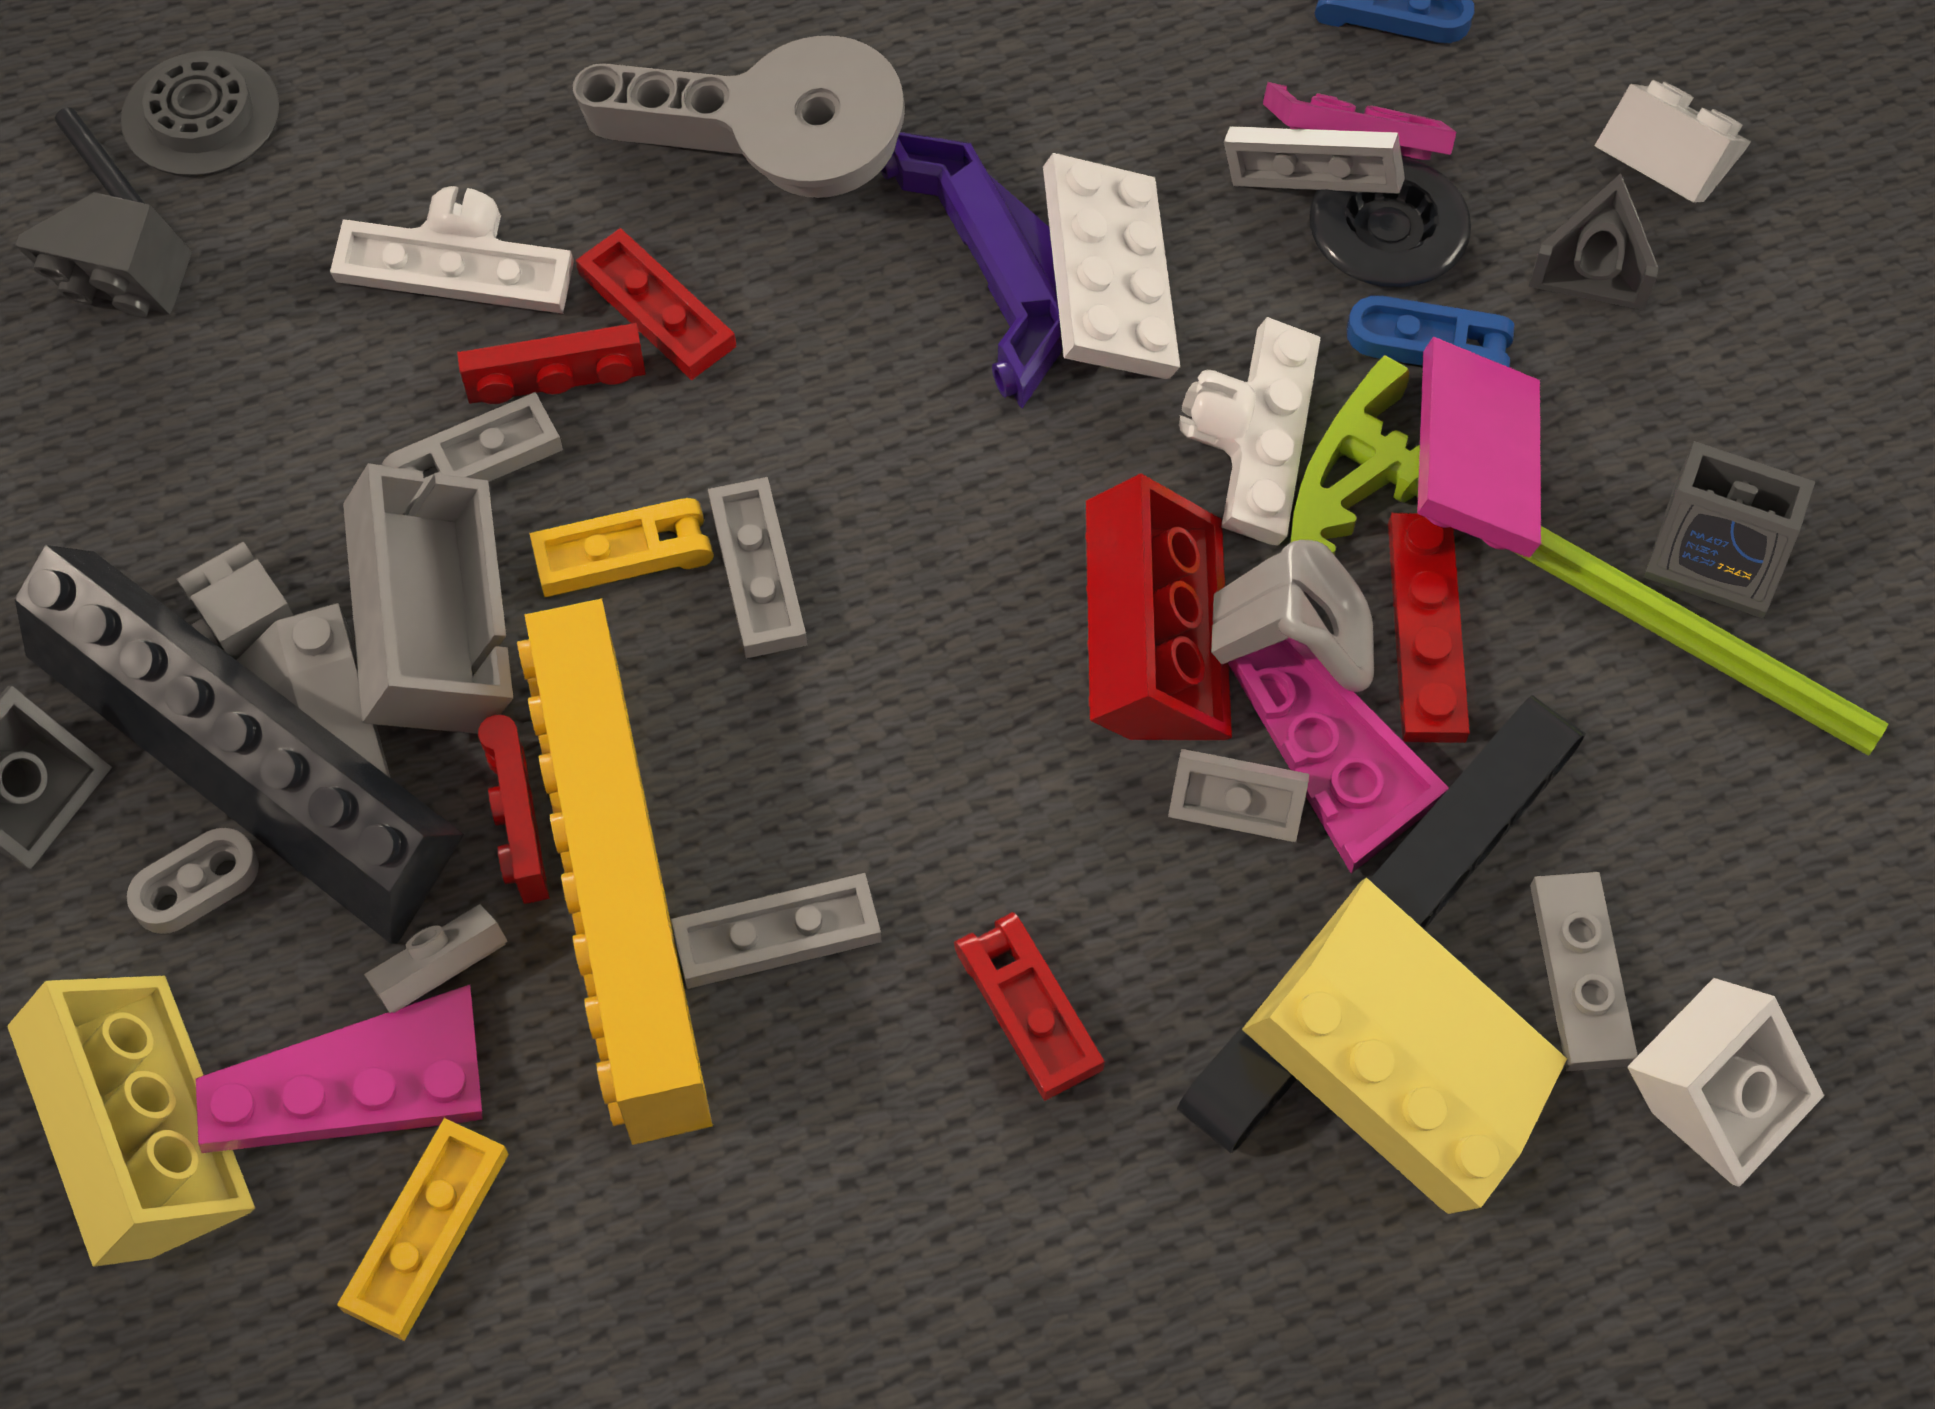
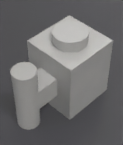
M244 542L177 578L187 598L192 600L201 617L200 620L191 624L192 627L235 660L275 621L293 616L288 603L259 560L254 559Z

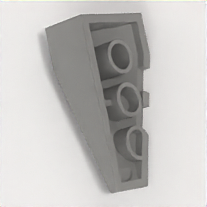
M339 603L275 621L237 661L390 777L377 725L362 723L356 646Z

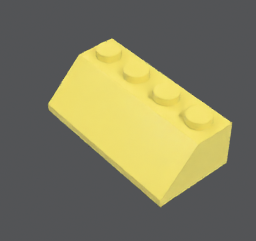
M143 976L45 981L7 1027L92 1266L152 1259L251 1213L255 1206L233 1150L201 1153L198 1145L196 1078L204 1075L166 977Z

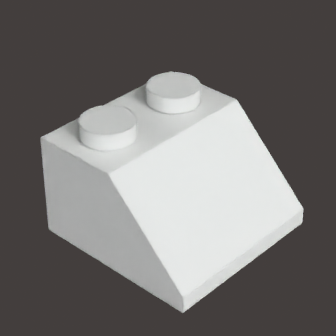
M1713 978L1627 1067L1651 1112L1732 1185L1738 1187L1744 1183L1824 1097L1775 996Z

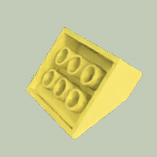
M1367 878L1361 880L1242 1029L1448 1214L1477 1209L1484 1205L1522 1153L1567 1060L1561 1052Z

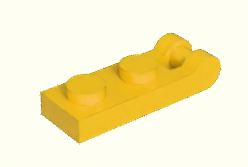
M683 498L529 533L544 597L670 568L692 569L709 564L713 560L714 554L708 536L701 533L700 527L704 524V516L699 501L692 498ZM671 531L676 533L677 538L659 541L658 533Z

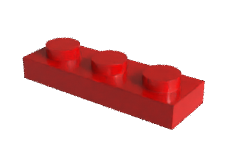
M621 228L576 259L578 274L631 324L637 323L638 331L690 380L696 378L736 348L735 333Z
M637 323L457 352L459 370L469 404L478 402L500 404L514 396L532 394L534 392L560 394L575 386L599 382L615 385L626 382L631 377L646 375Z

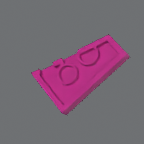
M1271 82L1267 83L1263 105L1284 124L1290 126V129L1398 133L1401 155L1430 160L1432 152L1449 155L1452 153L1457 132L1442 121L1377 106H1366L1364 114L1356 113L1355 105L1338 100L1337 97L1320 93L1312 97L1311 103L1297 100L1286 91L1287 86Z

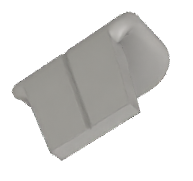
M1312 540L1291 542L1282 549L1281 553L1268 558L1214 594V624L1212 625L1211 653L1221 664L1291 638L1305 644L1332 677L1345 689L1352 692H1360L1367 689L1372 683L1374 677L1373 620L1368 603L1355 580L1323 543ZM1304 592L1325 610L1331 621L1334 635L1328 631Z

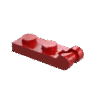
M493 715L487 717L481 723L478 729V737L485 751L490 769L495 774H498L499 786L488 788V794L495 825L506 824L509 844L497 847L505 885L517 884L524 904L550 899L526 754L520 742L515 722L505 715Z
M1011 912L995 920L994 929L978 937L971 932L954 941V947L962 965L969 976L975 981L1041 1097L1046 1101L1103 1071L1105 1061L1023 923L1014 912ZM1008 951L1015 961L996 970L991 960Z

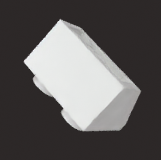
M1652 80L1649 86L1630 84L1596 142L1595 147L1692 202H1704L1747 149L1751 141L1738 135L1743 126L1738 121L1715 109L1709 111L1701 108L1700 112H1697L1688 107L1693 100L1691 95L1667 82L1661 84Z

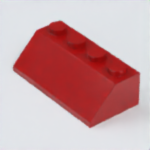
M1142 473L1086 500L1085 537L1087 545L1086 591L1088 597L1087 645L1089 651L1090 721L1129 740H1228L1232 738L1228 662L1221 664L1211 653L1212 625L1214 624V594L1225 587L1222 519Z

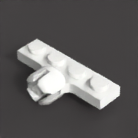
M1269 317L1257 329L1248 382L1213 370L1202 371L1198 376L1199 381L1192 383L1182 404V411L1192 417V419L1180 415L1179 427L1180 431L1187 438L1224 450L1231 457L1232 471L1221 527L1258 541L1278 546L1288 534L1320 337Z

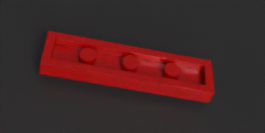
M1391 513L1388 522L1402 741L1466 743L1470 730L1454 528L1439 527L1418 513Z

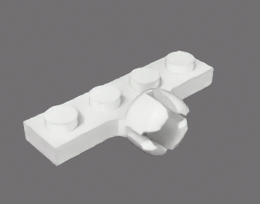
M458 187L442 188L432 196L427 220L418 228L410 229L344 219L342 221L330 270L334 280L338 283L563 314L574 266V258L571 251L504 242L496 239L501 215L494 200L484 193L467 188L463 204L461 205L455 202Z

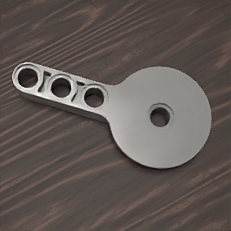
M813 36L792 41L771 51L747 72L736 76L614 64H593L584 68L573 82V92L588 128L599 137L626 142L743 154L747 161L773 184L787 192L805 197L837 196L857 189L874 178L884 168L894 152L905 115L902 86L890 62L867 44L840 36Z

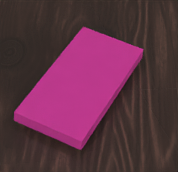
M1436 337L1432 338L1423 351L1417 513L1426 517L1430 522L1439 527H1452L1480 538L1492 548L1499 550L1507 549L1529 558L1541 544L1540 380Z

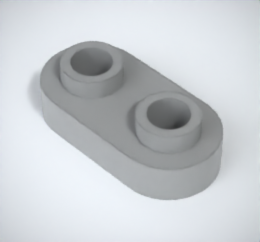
M216 828L207 831L141 870L132 879L128 887V907L138 922L151 932L167 934L178 931L249 888L258 873L259 861L257 854L249 840L237 830ZM228 860L236 862L231 872L225 875L215 874L216 868L222 862ZM168 895L177 896V900L172 907L166 910L157 909V904L163 897Z

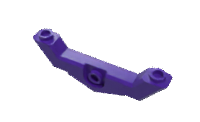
M900 132L894 152L881 170V173L886 180L895 177L902 190L939 197L963 243L969 247L988 282V288L1010 326L998 344V362L992 364V373L1001 395L1005 398L1014 395L1020 408H1023L1063 350L1050 227L986 171L971 143Z

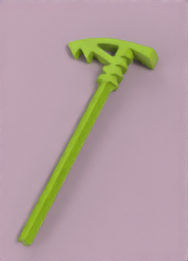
M1384 355L1366 375L1333 420L1307 466L1293 514L1290 543L1298 540L1318 541L1326 545L1335 555L1336 546L1326 539L1353 534L1357 517L1348 511V508L1389 482L1396 485L1393 497L1396 500L1405 503L1414 496L1418 498L1420 445L1411 451L1406 449L1408 435L1401 431L1395 430L1387 436L1381 435L1383 421L1376 418L1402 398L1410 377L1409 369ZM1341 456H1346L1360 464L1358 468L1330 488L1322 487L1330 470ZM1542 526L1541 544L1529 558L1516 553L1868 756L1887 729L1888 723Z

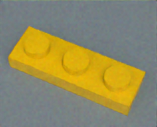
M444 1118L337 1304L344 1313L405 1341L509 1154L505 1146Z

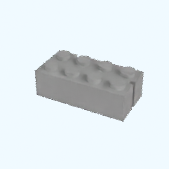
M368 463L343 503L362 723L478 734L481 723L487 717L501 715L513 699L508 647H499L506 637L488 480L434 473L410 510L409 516L403 515V513L424 482L423 471Z

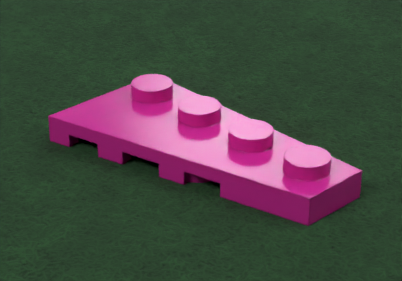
M1287 638L1228 662L1289 769L1309 774L1306 798L1351 874L1424 817L1449 789L1354 692L1342 687L1305 644Z
M470 985L405 1006L395 1013L388 1012L196 1078L198 1145L201 1153L440 1126L444 1118L456 1124L482 1120Z

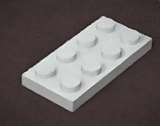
M1053 153L1043 166L1064 358L1162 379L1171 378L1180 368L1155 177Z

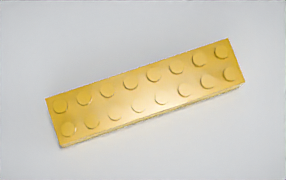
M602 599L524 614L529 639L517 641L525 680L528 679L531 697L528 698V704L535 735L539 737L542 755H539L540 768L545 790L550 796L553 814H550L552 832L557 852L561 854L565 872L561 874L568 912L572 914L576 935H573L576 959L580 975L584 976L588 998H584L592 1038L596 1040L601 1061L596 1063L604 1103L608 1104L612 1125L625 1124L632 1145L713 1127L617 659Z

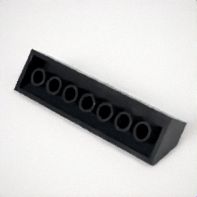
M45 545L15 598L25 656L390 944H397L464 834L94 551Z

